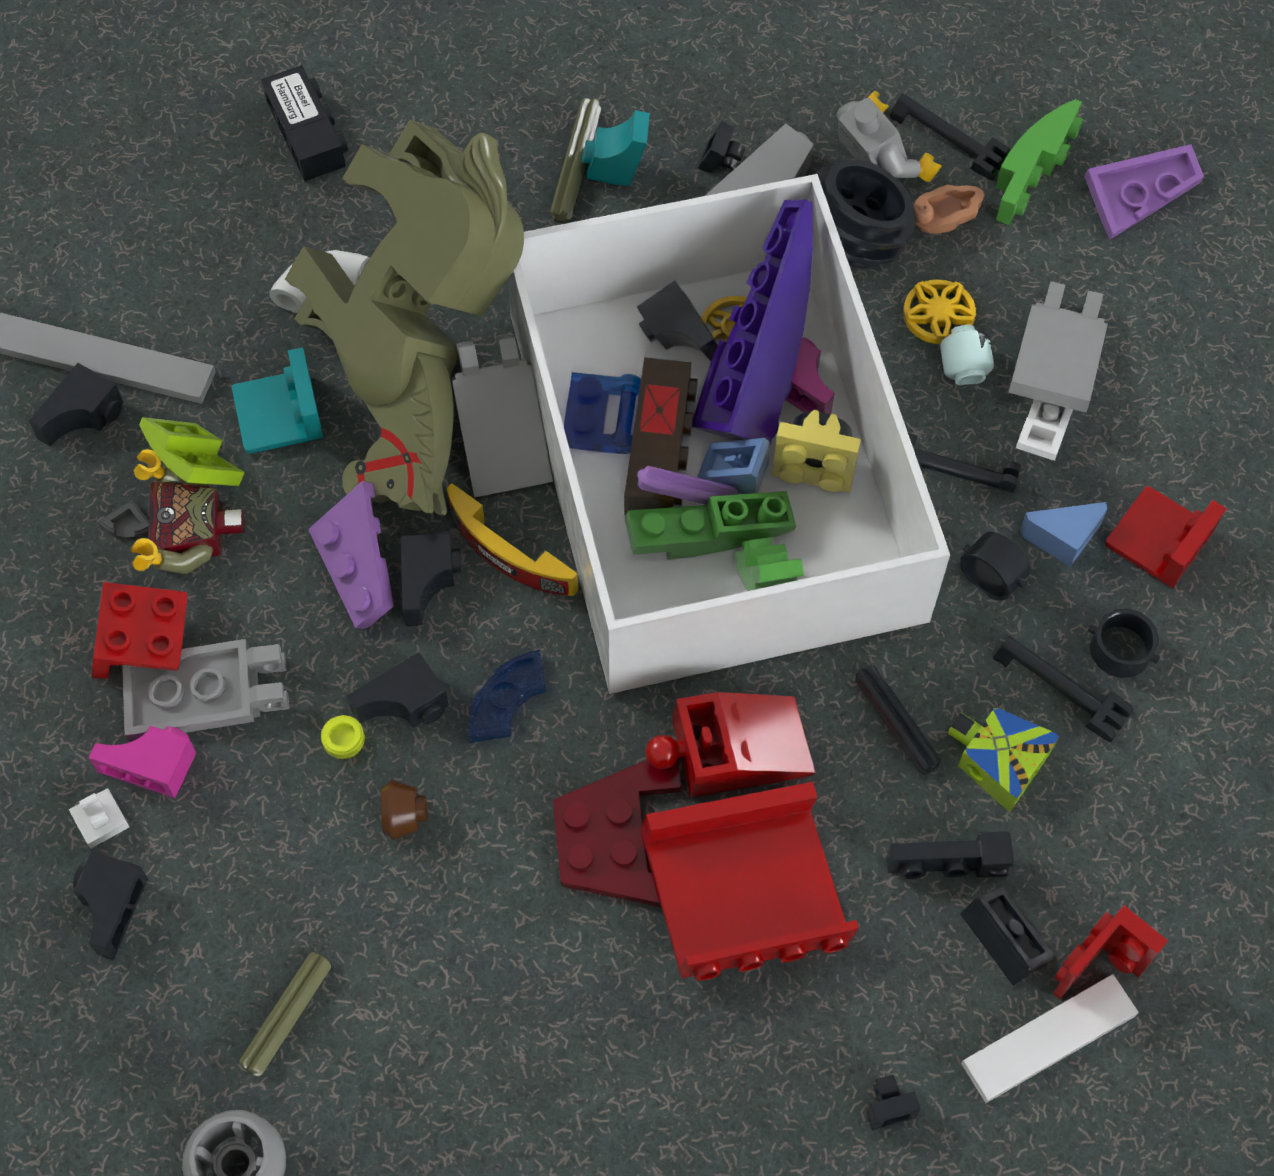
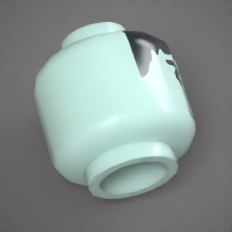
M961 325L951 330L952 334L945 337L940 343L945 376L955 380L957 385L983 382L986 379V375L994 368L989 335L983 331L975 330L972 325Z

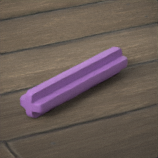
M652 466L640 469L637 474L639 478L637 485L642 490L705 505L711 496L738 495V490L733 486Z

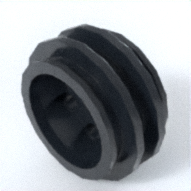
M857 159L840 160L835 164L825 165L815 173L820 180L849 266L864 269L890 263L902 252L904 243L913 235L916 219L911 196L897 178L873 163Z

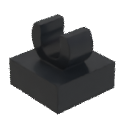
M721 121L708 139L698 166L699 169L712 173L718 164L731 169L735 168L736 162L742 159L745 147L742 144L730 141L735 127Z
M894 1075L875 1080L876 1084L873 1085L877 1102L871 1103L867 1110L872 1130L917 1117L921 1108L915 1091L900 1095Z

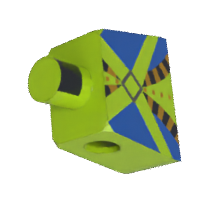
M994 708L983 725L960 713L948 731L950 736L967 746L958 767L1010 812L1052 752L1059 738V735L1000 708Z

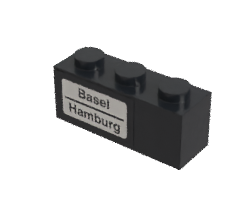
M301 65L261 79L268 107L304 182L346 167L344 153L349 150L345 137L341 130L335 132L333 128L335 120L328 104H321L319 99L322 98V94L315 77L309 79Z

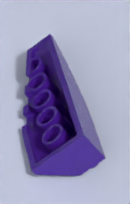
M806 199L784 200L762 247L764 253H767L765 260L758 264L755 269H752L746 282L751 288L743 307L735 306L730 320L735 322L728 340L726 342L720 339L714 351L693 416V428L736 441L765 438L770 442V445L778 432V420L784 402L791 392V380L795 371L804 332L810 292L813 209L812 202Z

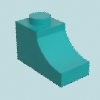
M635 110L626 122L610 128L597 127L593 141L586 140L583 150L582 162L588 164L586 179L614 185H631L647 145L650 113Z

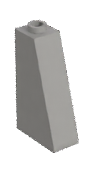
M785 124L705 196L804 177L811 166L814 144L805 134L797 132Z

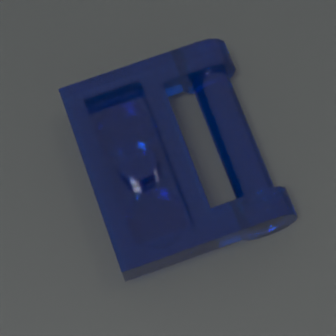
M572 372L564 420V431L569 449L616 454L630 453L633 438L631 431L636 396L639 395L641 378L633 374L614 377ZM609 395H619L620 402L616 430L613 434H604Z

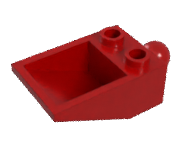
M716 692L676 699L671 720L676 741L668 735H658L648 742L645 750L648 762L658 769H668L678 761V758H681L690 797L815 775V769L794 696ZM694 730L701 731L699 740H695Z

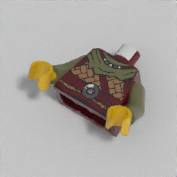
M146 449L139 453L137 459L145 462L149 468L138 464L134 468L135 477L139 480H148L154 476L156 477V482H150L148 539H138L130 549L132 553L141 554L137 555L132 562L136 570L145 571L153 564L155 569L188 574L208 562L211 557L221 555V534L244 533L245 517L243 509L222 510V504L216 489L207 484L185 482L165 464L160 466L161 459L153 450Z

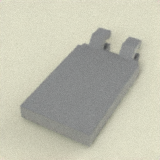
M1050 281L1044 304L1037 302L1036 306L1032 305L1008 393L1087 412L1108 325L1104 323L1105 319L1098 318L1103 294L1088 290L1082 313L1060 308L1065 285Z
M512 333L496 336L501 364L479 368L473 341L456 344L462 372L454 373L455 377L451 378L474 498L553 482L532 365L530 362L527 363L526 359L519 361L516 340Z
M246 639L185 648L181 650L180 666L177 671L122 665L124 729L128 740L142 737L147 732L149 726L162 730L166 726H170L187 733L255 722L254 718L260 717V711L269 712L289 709V695L287 690L284 691L282 682L258 685V673L287 671L286 655L284 652L281 653L279 644L250 647Z

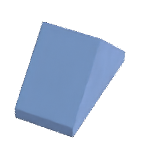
M765 438L710 443L697 478L733 486L738 490V494L758 493L769 464L770 442Z
M1106 502L1026 512L1020 528L1021 536L1071 567L1101 526L1107 512Z

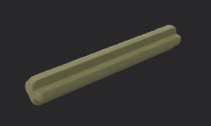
M584 98L580 103L550 209L553 220L558 222H568L573 214L586 163L582 162L586 140L593 141L601 112L599 101L595 98Z

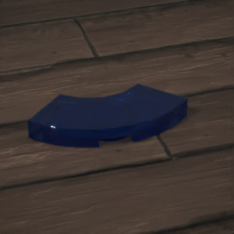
M540 650L531 651L507 661L494 671V675L477 692L468 718L469 743L511 737L512 720L518 708L529 698L546 692Z

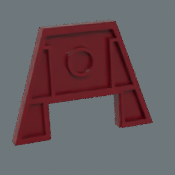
M645 760L553 799L561 886L661 907L653 874L648 873L645 845L641 834L642 817L639 796L681 792L678 761L668 769H658L653 767L648 760Z

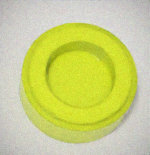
M341 715L330 719L324 725L321 732V740L324 749L329 755L338 759L353 757L362 749L365 735L358 720L351 716Z

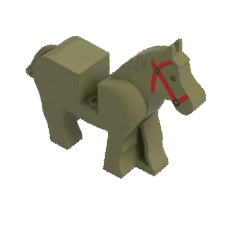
M409 119L390 153L362 144L342 178L349 185L383 195L391 206L397 221L396 225L389 231L372 254L356 285L354 286L331 253L303 246L285 280L306 296L294 319L302 326L323 330L333 340L350 387L365 402L381 428V436L370 447L365 460L352 461L345 468L342 475L344 492L348 494L359 483L365 481L373 483L375 497L371 499V502L384 503L392 500L399 504V508L416 511L423 510L425 513L430 514L434 511L439 515L445 516L447 508L442 481L450 457L453 431V395L450 376L459 356L457 345L426 315V312L433 303L483 316L519 263L524 246V230L517 211L507 202L506 179L499 161L497 141L493 136L484 132L476 134L462 153L437 129Z

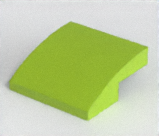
M142 417L139 425L149 445L161 461L185 482L228 486L240 485L245 472L217 455L223 441L222 439L196 423Z

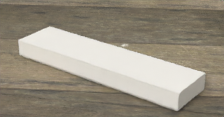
M1112 974L964 1059L961 1065L985 1103H988L1134 1018L1139 1012Z

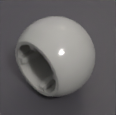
M245 1110L220 1112L204 1120L188 1139L182 1160L183 1175L207 1176L206 1168H213L217 1176H228L229 1164L238 1157L249 1158V1167L241 1176H284L286 1171L284 1143L277 1129L268 1120L256 1113ZM236 1136V1141L226 1143L220 1147L215 1155L212 1154L219 1144L228 1138ZM251 1137H255L262 1142L263 1157H258L249 1146Z

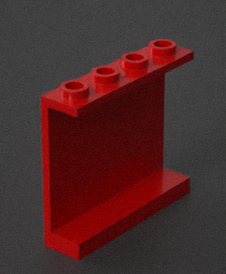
M813 782L646 814L641 834L681 979L695 976L696 981H704L719 976L722 973L721 970L738 967V971L745 972L761 967L766 960L780 958L781 962H792L805 957L808 951L822 949L823 953H833L848 947V942L851 941L859 927L857 920L845 922L811 813V809L818 798Z

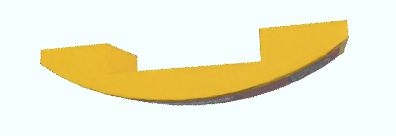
M452 483L446 488L450 512L458 529L471 547L484 560L503 574L529 587L558 595H575L578 591V573L547 551L536 562L483 525L485 520L482 504Z

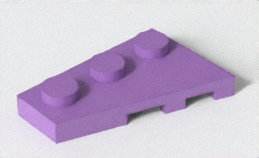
M1190 144L1090 168L1086 171L1084 177L1103 227L1109 239H1112L1200 184L1204 175Z
M365 481L359 483L308 529L357 629L370 627L394 606L386 559L380 557L377 534L381 533L379 518L373 516L371 499L375 497L373 483Z

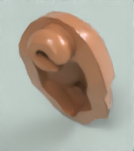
M945 185L922 194L913 205L916 219L915 227L929 234L946 233L956 229L959 224L976 218L978 209L981 207L985 196L983 190L976 186Z

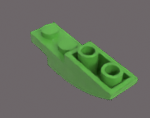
M1072 100L1045 115L1031 126L1011 149L1000 168L995 187L1005 191L999 206L997 221L1010 225L1015 214L1022 216L1030 199V194L1026 193L1028 187L1036 188L1042 173L1050 176L1055 165L1063 166L1071 147L1066 142L1068 138L1076 139L1083 123V118L1078 117L1082 101Z
M787 491L711 496L706 505L631 510L627 512L625 517L633 555L667 552L668 559L687 558L742 547V542L768 537L774 538L796 528Z
M772 537L742 542L743 550L733 552L737 571L747 591L797 581V577L804 576L802 560H789L785 543L774 545Z

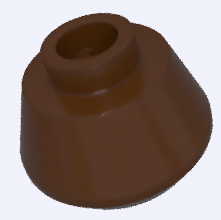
M390 780L381 789V821L384 834L393 840H397L419 830L420 821H427L428 818L426 795H419L417 787Z

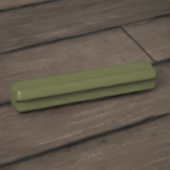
M311 952L307 956L242 1055L239 1064L244 1070L255 1076L263 1074L331 969L330 962L324 956L315 952Z

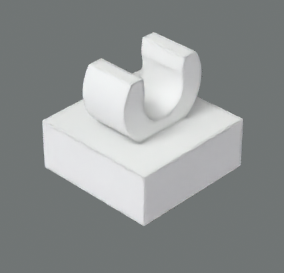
M108 788L98 794L93 793L79 801L80 804L69 809L90 849L129 828Z

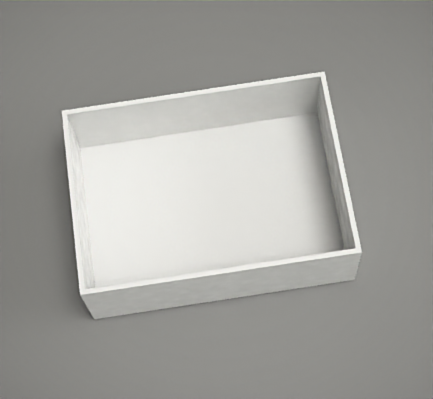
M817 174L524 232V246L521 258L508 278L511 320L522 360L526 359L527 363L530 362L532 365L551 473L609 694L930 622L950 558V552ZM806 199L812 202L813 250L810 292L802 337L811 340L821 350L818 374L823 383L835 393L831 414H836L838 418L845 421L851 427L852 437L861 439L851 491L848 493L843 491L829 492L823 490L820 486L802 482L792 484L783 481L779 477L772 476L777 434L772 439L769 448V464L758 493L787 491L796 528L793 531L774 537L773 544L785 543L789 560H802L804 576L797 577V581L747 591L733 559V552L743 550V547L677 559H668L667 552L633 555L625 523L624 493L644 357L692 362L691 378L698 379L696 402H688L687 412L694 413L711 364L705 354L693 347L677 345L666 350L658 340L651 343L639 326V323L644 319L637 306L673 281H676L686 293L700 317H702L710 304L720 298L727 296L747 297L751 288L746 282L752 269H755L758 264L765 260L767 253H764L762 247L784 200ZM728 306L719 310L732 313L735 306ZM707 322V325H706V326L708 327L709 331H710L711 334H712L715 330H714V328ZM719 338V339L716 340V342L719 343V340H720V339L723 340V341H724V339H723V338ZM785 400L778 420L779 425L780 422L793 424L796 416L804 412ZM692 427L691 436H683L682 446L689 447L687 470H679V473L697 477L710 443L736 440ZM683 499L682 506L674 505V507L697 506L705 504L696 503Z

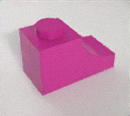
M802 337L795 371L791 380V392L786 401L804 413L817 410L821 413L831 414L835 393L823 383L818 374L821 350L811 340Z
M149 726L147 732L142 737L126 744L104 745L95 743L89 755V760L98 773L176 798L196 755V751L185 732L170 726H166L164 730Z

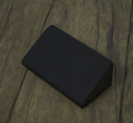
M1002 886L975 898L960 913L1013 986L1055 958Z

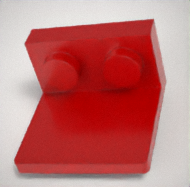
M1146 486L1108 536L1105 546L1173 589L1212 536L1227 508L1212 500L1204 512L1196 509L1192 513L1152 487Z
M103 582L91 678L109 679L110 665H127L177 671L180 666L188 594L183 591Z
M1125 905L1114 917L1106 912L1092 928L1082 945L1079 944L1062 964L1061 969L1054 976L1060 984L1053 994L1061 999L1102 949L1109 953V961L1118 970L1125 974L1132 972L1139 978L1168 940Z

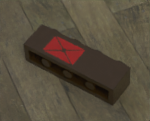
M644 357L624 493V515L631 510L671 508L674 505L682 506L683 499L640 489L637 485L639 480L637 474L640 469H645L646 466L679 473V470H687L689 447L682 446L683 436H691L694 412H687L688 402H696L698 379L691 378L692 362Z

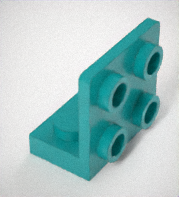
M303 347L288 350L291 366L283 367L284 374L232 385L243 447L246 454L324 438Z

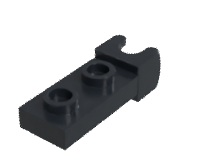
M1007 831L979 832L976 840L892 843L887 854L888 873H899L903 879L921 878L926 875V872L943 871V875L946 877H962L968 875L970 870H976V877L978 878L1008 876L1007 867L1014 865L1011 835Z

